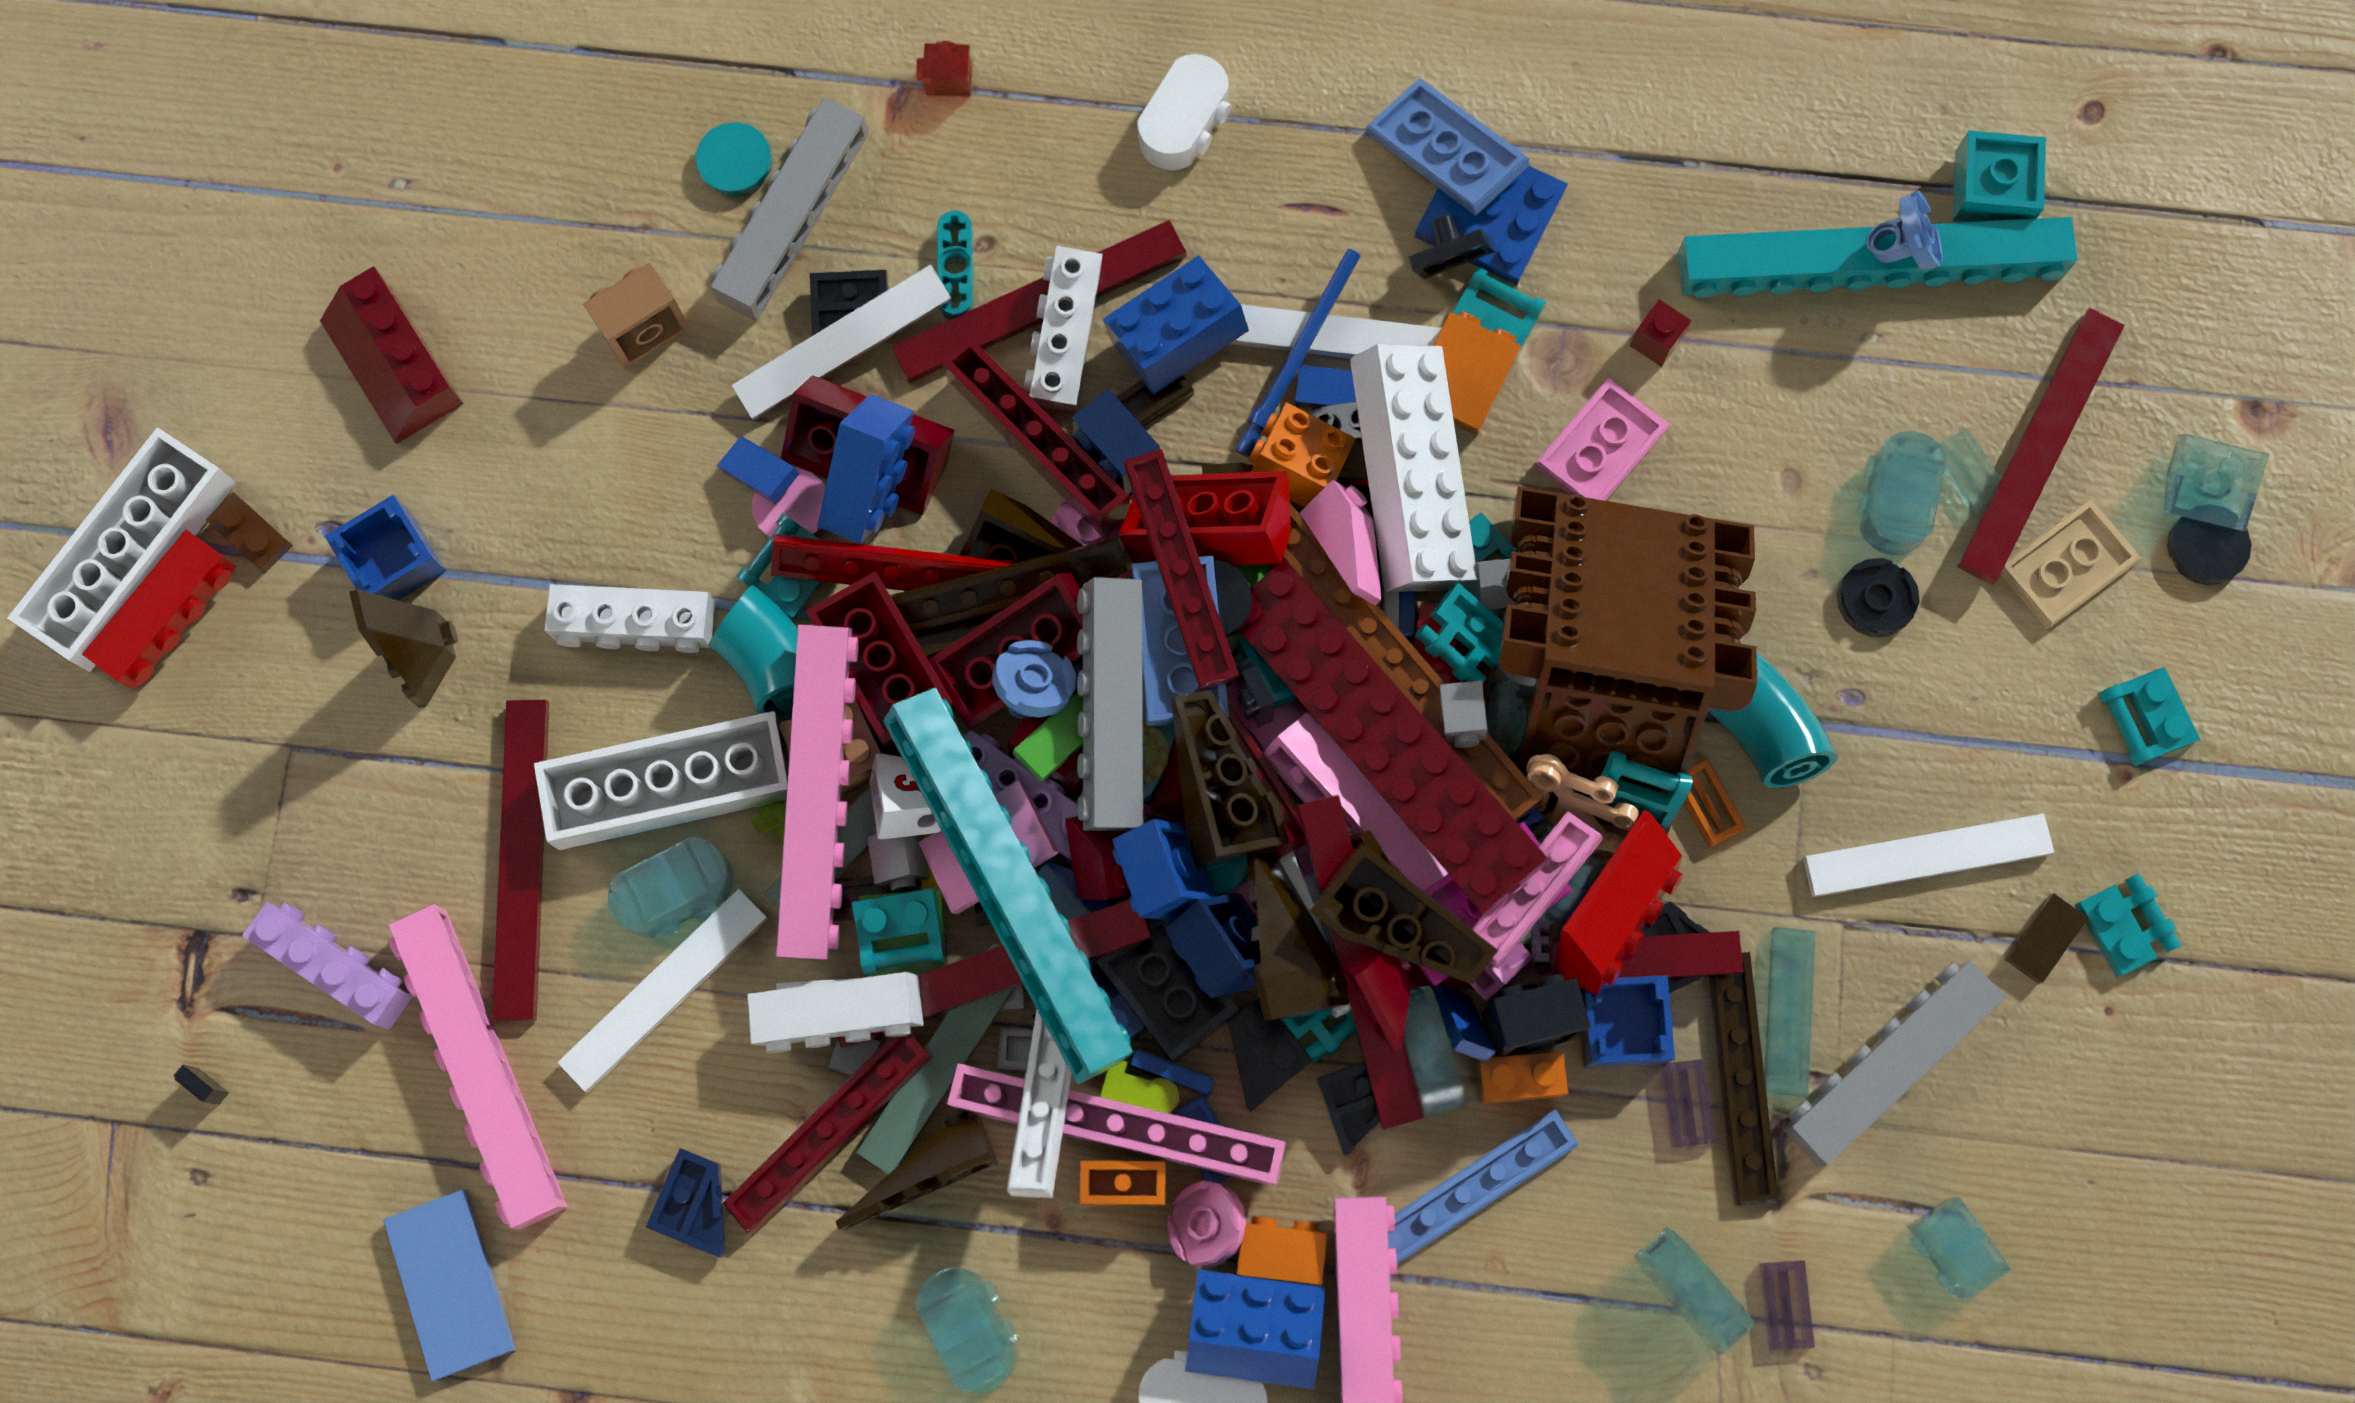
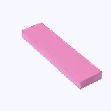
M1567 811L1539 846L1550 862L1488 915H1483L1472 928L1473 931L1499 950L1489 962L1497 969L1602 841L1600 833Z

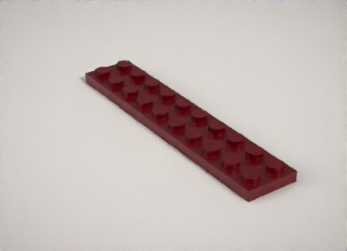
M1285 559L1250 588L1253 595L1251 616L1240 632L1484 916L1488 915L1550 862L1543 851Z

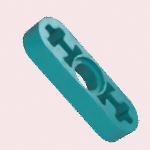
M958 210L944 213L937 224L938 277L952 300V285H959V293L962 300L959 303V308H952L950 301L940 307L943 316L949 320L974 309L973 228L970 218L964 212ZM952 224H959L961 228L958 233L959 246H953L949 231L952 230ZM954 257L962 258L967 263L966 268L961 273L951 274L945 269L947 261Z

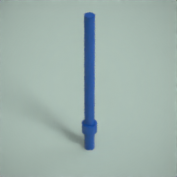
M1352 249L1346 250L1260 407H1255L1247 420L1250 425L1236 448V451L1241 455L1250 457L1271 413L1274 414L1359 261L1361 255Z

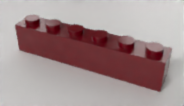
M971 337L941 361L947 381L1102 538L1125 519L1130 507L1129 495Z

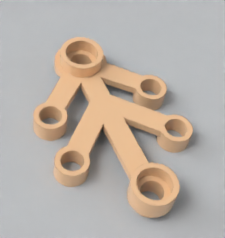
M1553 755L1533 756L1529 759L1526 770L1528 781L1543 797V802L1536 806L1538 811L1542 812L1545 810L1550 798L1549 792H1554L1559 798L1554 811L1549 812L1543 824L1544 831L1550 834L1567 811L1602 835V841L1591 853L1590 858L1596 865L1605 868L1623 839L1614 833H1606L1594 816L1612 822L1620 829L1630 830L1637 821L1638 810L1628 803H1618L1614 808L1605 805L1614 801L1618 790V784L1613 779L1599 776L1593 782L1568 772L1561 760ZM1572 789L1591 795L1593 799L1575 793Z

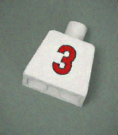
M875 754L869 784L878 839L940 832L941 829L904 759L899 756Z

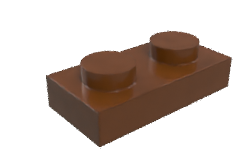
M234 492L206 519L212 527L263 573H266L293 546Z

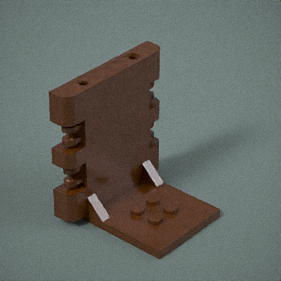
M1518 486L1514 501L1511 541L1520 552L1512 551L1506 584V592L1517 606L1509 604L1506 606L1502 627L1500 664L1504 670L1513 675L1535 678L1536 680L1516 767L1527 778L1526 767L1529 759L1533 756L1549 754L1560 759L1568 772L1594 782V779L1601 776L1605 769L1610 753L1615 751L1625 754L1627 760L1673 775H1677L1679 772L1688 774L1708 708L1723 711L1744 709L1751 703L1757 687V646L1741 644L1739 641L1740 638L1749 632L1756 613V592L1740 590L1739 588L1749 578L1755 561L1754 525L1706 518L1697 514L1688 515L1585 498L1576 494L1567 495ZM1622 775L1619 778L1620 780L1667 795L1669 793V790ZM1572 789L1575 793H1578L1585 797L1589 796L1586 793ZM1549 792L1550 798L1545 810L1540 812L1541 814H1548L1554 811L1559 799L1554 792ZM1594 816L1599 824L1615 826L1612 822ZM1671 823L1665 832L1667 835L1669 833Z

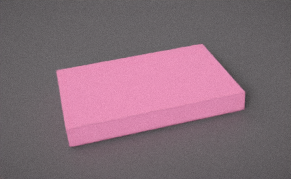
M1608 378L1535 462L1534 467L1570 495L1576 494L1585 498L1607 501L1664 435L1670 425Z
M1018 780L994 795L998 804L1005 807L1009 813L1011 828L1018 841H1022L1028 848L1031 857L1030 863L1033 868L1059 853L1024 782ZM942 830L938 833H932L918 842L951 913L958 915L979 902Z

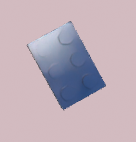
M1199 255L1103 318L1113 346L1153 395L1249 331L1241 304Z
M870 394L840 423L817 524L818 528L861 544L871 532H878L886 516L891 517L894 514L899 502V495L895 494L896 486L903 479L907 468V461L903 460L905 449L907 450L910 447L915 435V427L911 426L914 410Z
M1198 1270L1185 1371L1313 1389L1319 1361L1325 1287Z

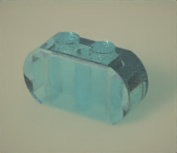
M1915 431L1897 433L1886 440L1875 455H1869L1867 459L1864 478H1868L1869 483L1867 492L1863 491L1859 498L1857 514L1862 515L1860 531L1864 539L1874 549L1890 555L1909 553L1921 545L1924 539L1933 532L1947 457L1939 443L1924 433Z
M689 837L617 874L612 880L608 891L609 909L614 919L630 932L644 938L658 936L659 939H663L677 933L681 929V923L693 917L696 920L704 919L718 910L716 905L726 901L732 890L733 870L726 856L713 844L701 838Z
M1429 985L1410 990L1403 1041L1423 1118L1464 1107L1465 1100L1461 1080L1434 992Z
M1665 1227L1634 1255L1643 1272L1701 1339L1718 1354L1724 1355L1754 1328V1322L1743 1306L1688 1243L1669 1227Z
M947 1268L934 1273L923 1283L916 1298L915 1309L954 1386L968 1393H985L1003 1385L1016 1368L1018 1350L1014 1343L1020 1340L1019 1334L1009 1317L1002 1320L995 1306L1001 1300L990 1279L983 1282L980 1275L973 1271L962 1268Z

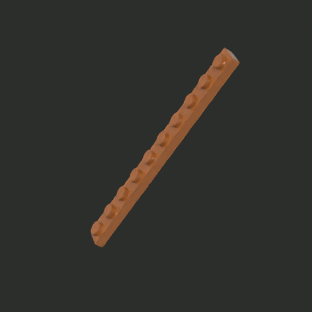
M1290 504L1291 535L1283 560L1285 559L1444 739L1440 685L1445 683L1378 605L1375 606L1351 591L1302 516ZM1488 733L1486 740H1479V744L1473 747L1458 748L1454 746V743H1447L1516 822L1543 802L1541 794Z

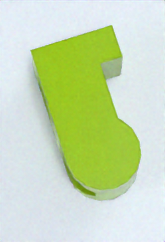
M1122 1061L1120 1064L1108 1069L1101 1098L1171 1114L1176 1109L1179 1103V1091L1172 1081L1166 1078H1157L1151 1081L1126 1074L1128 1066L1126 1061Z

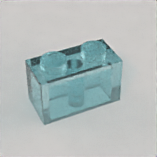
M1960 1197L1945 1199L1907 1226L1913 1234L1910 1238L1912 1245L1924 1259L1930 1258L1939 1271L1936 1274L1937 1280L1951 1296L1955 1294L1957 1298H1971L2011 1270Z

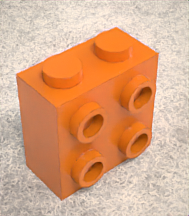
M1286 402L1279 416L1271 413L1261 433L1268 438L1266 442L1258 439L1248 460L1255 463L1251 472L1287 471L1290 500L1306 507L1332 480L1337 481L1356 438Z

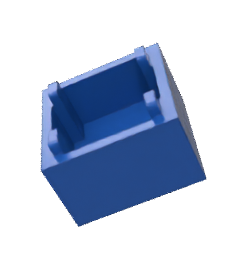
M394 494L324 536L353 585L358 590L400 600L446 571L409 509Z
M1153 819L1112 839L1115 846L1113 856L1116 864L1122 866L1132 895L1129 901L1132 910L1138 912L1139 917L1175 921L1198 899L1217 896L1207 867H1195L1185 825Z
M1668 976L1618 978L1612 986L1606 983L1598 996L1579 986L1591 1028L1581 1035L1584 1068L1667 1064L1675 1060Z

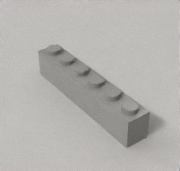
M825 97L818 108L815 107L810 111L804 132L799 139H794L789 146L786 162L781 170H776L771 176L768 192L762 202L758 201L753 206L749 215L750 222L743 233H738L735 236L730 247V255L724 265L720 264L715 269L711 278L710 287L718 302L756 321L760 318L869 135L863 115Z
M1094 577L1083 584V589L1079 590L1077 597L1078 612L1083 614V630L1079 631L1077 638L1078 653L1083 654V671L1079 672L1077 679L1078 694L1083 696V712L1079 713L1077 721L1078 735L1083 737V753L1079 754L1077 762L1078 777L1083 779V795H1080L1078 798L1077 814L1079 820H1083V831H1130L1143 825L1142 580Z
M1971 960L1958 966L1952 962L1935 977L1939 984L1930 993L1923 989L1906 1004L1910 1011L1900 1021L1893 1017L1876 1032L1880 1039L1871 1048L1866 1044L1861 1046L1847 1059L1851 1066L1841 1076L1834 1072L1817 1087L1822 1094L1811 1104L1807 1100L1802 1101L1787 1115L1792 1122L1783 1130L1817 1167L1829 1165L2006 998Z

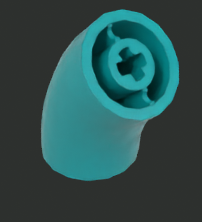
M752 585L724 618L708 646L721 655L740 676L758 714L774 711L781 721L792 719L798 628L768 596Z
M1758 652L1757 687L1751 703L1738 711L1708 708V712L1742 746L1755 766L1762 783L1767 788H1784L1806 782L1827 771L1837 760L1838 756L1828 735L1808 704L1791 683Z

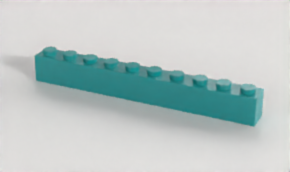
M2072 217L1931 224L1932 226L1937 225L1942 245L1943 261L1939 262L1941 266L1927 271L1919 268L1913 255L1890 263L1879 262L1869 251L1866 244L1867 236L1874 227L1684 236L1678 250L1682 295L1694 294L1697 298H1707L1717 293L1732 292L1736 296H1746L1755 291L1771 290L1774 294H1785L1794 289L1809 288L1812 292H1824L1833 287L1848 286L1850 290H1862L1871 285L1885 284L1889 288H1901L1910 283L1924 282L1927 286H1940L1949 281L1979 284L1987 279H2002L2004 282L2009 283L2021 281L2026 277H2041L2042 280L2046 281L2056 280L2064 277L2078 261ZM1887 235L1879 241L1877 249L1884 251L1891 248L1895 244L1896 236Z
M936 688L893 704L883 722L1077 1085L1120 1064L1133 1053L1130 1047L1129 1035L1126 1029L1115 1020L1110 1010V1001L1107 994L1096 985L1090 973V964L1087 957L1076 948L1070 937V927L1067 920L1062 914L1057 913L1050 900V890L1047 883L1037 876L1031 865L1028 848L1022 841H1018L1012 830L1009 813L1005 807L998 804L992 793L989 776L984 770L979 769L973 758L970 741L964 734H960L953 721L951 706L945 699L940 697Z

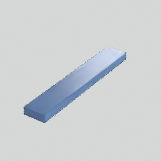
M1556 1109L1395 1213V1231H1388V1249H1396L1397 1264L1578 1146V1142Z

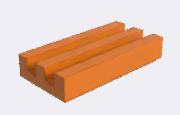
M1705 758L1691 765L1687 775L1692 776V787L1718 834H1714L1691 791L1685 799L1684 805L1708 848H1711L1745 831L1747 827L1709 759ZM1700 770L1703 772L1732 827L1727 829L1696 772Z

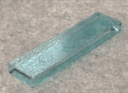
M1779 927L1771 929L1764 1071L1766 1093L1808 1096L1816 931Z

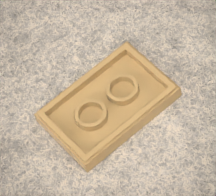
M2089 498L2009 557L2000 575L2046 630H2048L2139 562L2142 557L2093 500Z

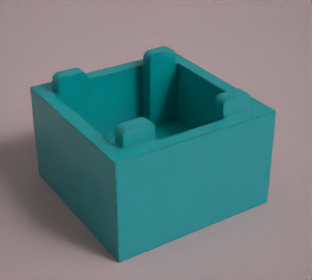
M1968 130L1955 150L1952 221L1977 222L2037 219L2044 210L2046 137Z

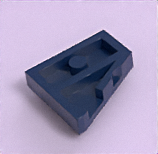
M679 1148L646 1228L723 1258L725 1253L721 1164Z

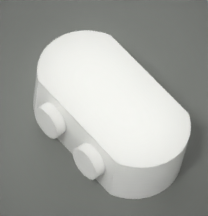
M1199 54L1186 55L1176 59L1138 119V138L1143 156L1152 165L1164 170H1180L1190 166L1197 154L1203 155L1208 149L1212 140V130L1217 123L1220 125L1224 123L1231 109V104L1228 103V77L1223 67L1217 61Z
M1175 1350L1174 1358L1165 1357L1152 1365L1144 1375L1139 1389V1403H1268L1266 1390L1262 1382L1185 1371L1187 1352Z

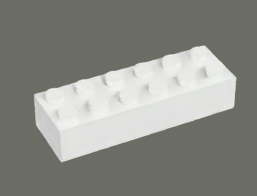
M1376 344L1351 357L1350 363L1385 592L1449 590L1451 586L1457 583L1465 585L1476 581L1478 576L1442 346Z
M157 427L7 619L67 660L91 672L95 664L81 654L185 529L195 536L207 522L206 519L219 507L236 485V482L220 468Z
M772 711L534 763L547 842L556 849L563 850L787 801L789 755L786 742L778 725L782 724V721Z

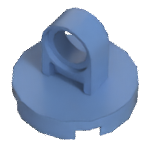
M1920 191L1901 197L1899 204L1901 217L1875 226L1867 236V247L1879 262L1890 263L1913 255L1919 268L1927 271L1941 266L1939 262L1943 261L1942 245L1937 225H1931L1926 213L1931 212V209ZM1887 235L1896 236L1895 244L1891 248L1884 251L1877 249L1878 243L1883 237Z
M1033 640L1015 642L1009 646L1008 651L1004 652L997 659L993 669L992 683L998 697L1008 706L1012 716L1016 718L1050 716L1065 708L1076 687V673L1071 661L1066 656L1062 660L1057 654L1051 652L1053 646Z

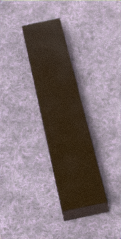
M1117 537L891 594L890 596L913 633L1004 610L1057 574L1072 573L1080 588L1083 589V584L1094 577L1116 578L1128 571L1120 538Z
M1742 952L1744 971L1742 974L1709 976L1734 1206L1779 1202L1750 952Z

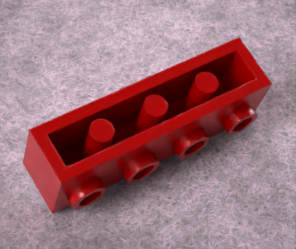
M185 529L81 655L116 681L135 691L139 685L149 680L154 672L155 665L164 654L172 651L180 641V635L188 625L201 617L206 609L207 602L216 591L223 589L229 583L232 572L237 566Z

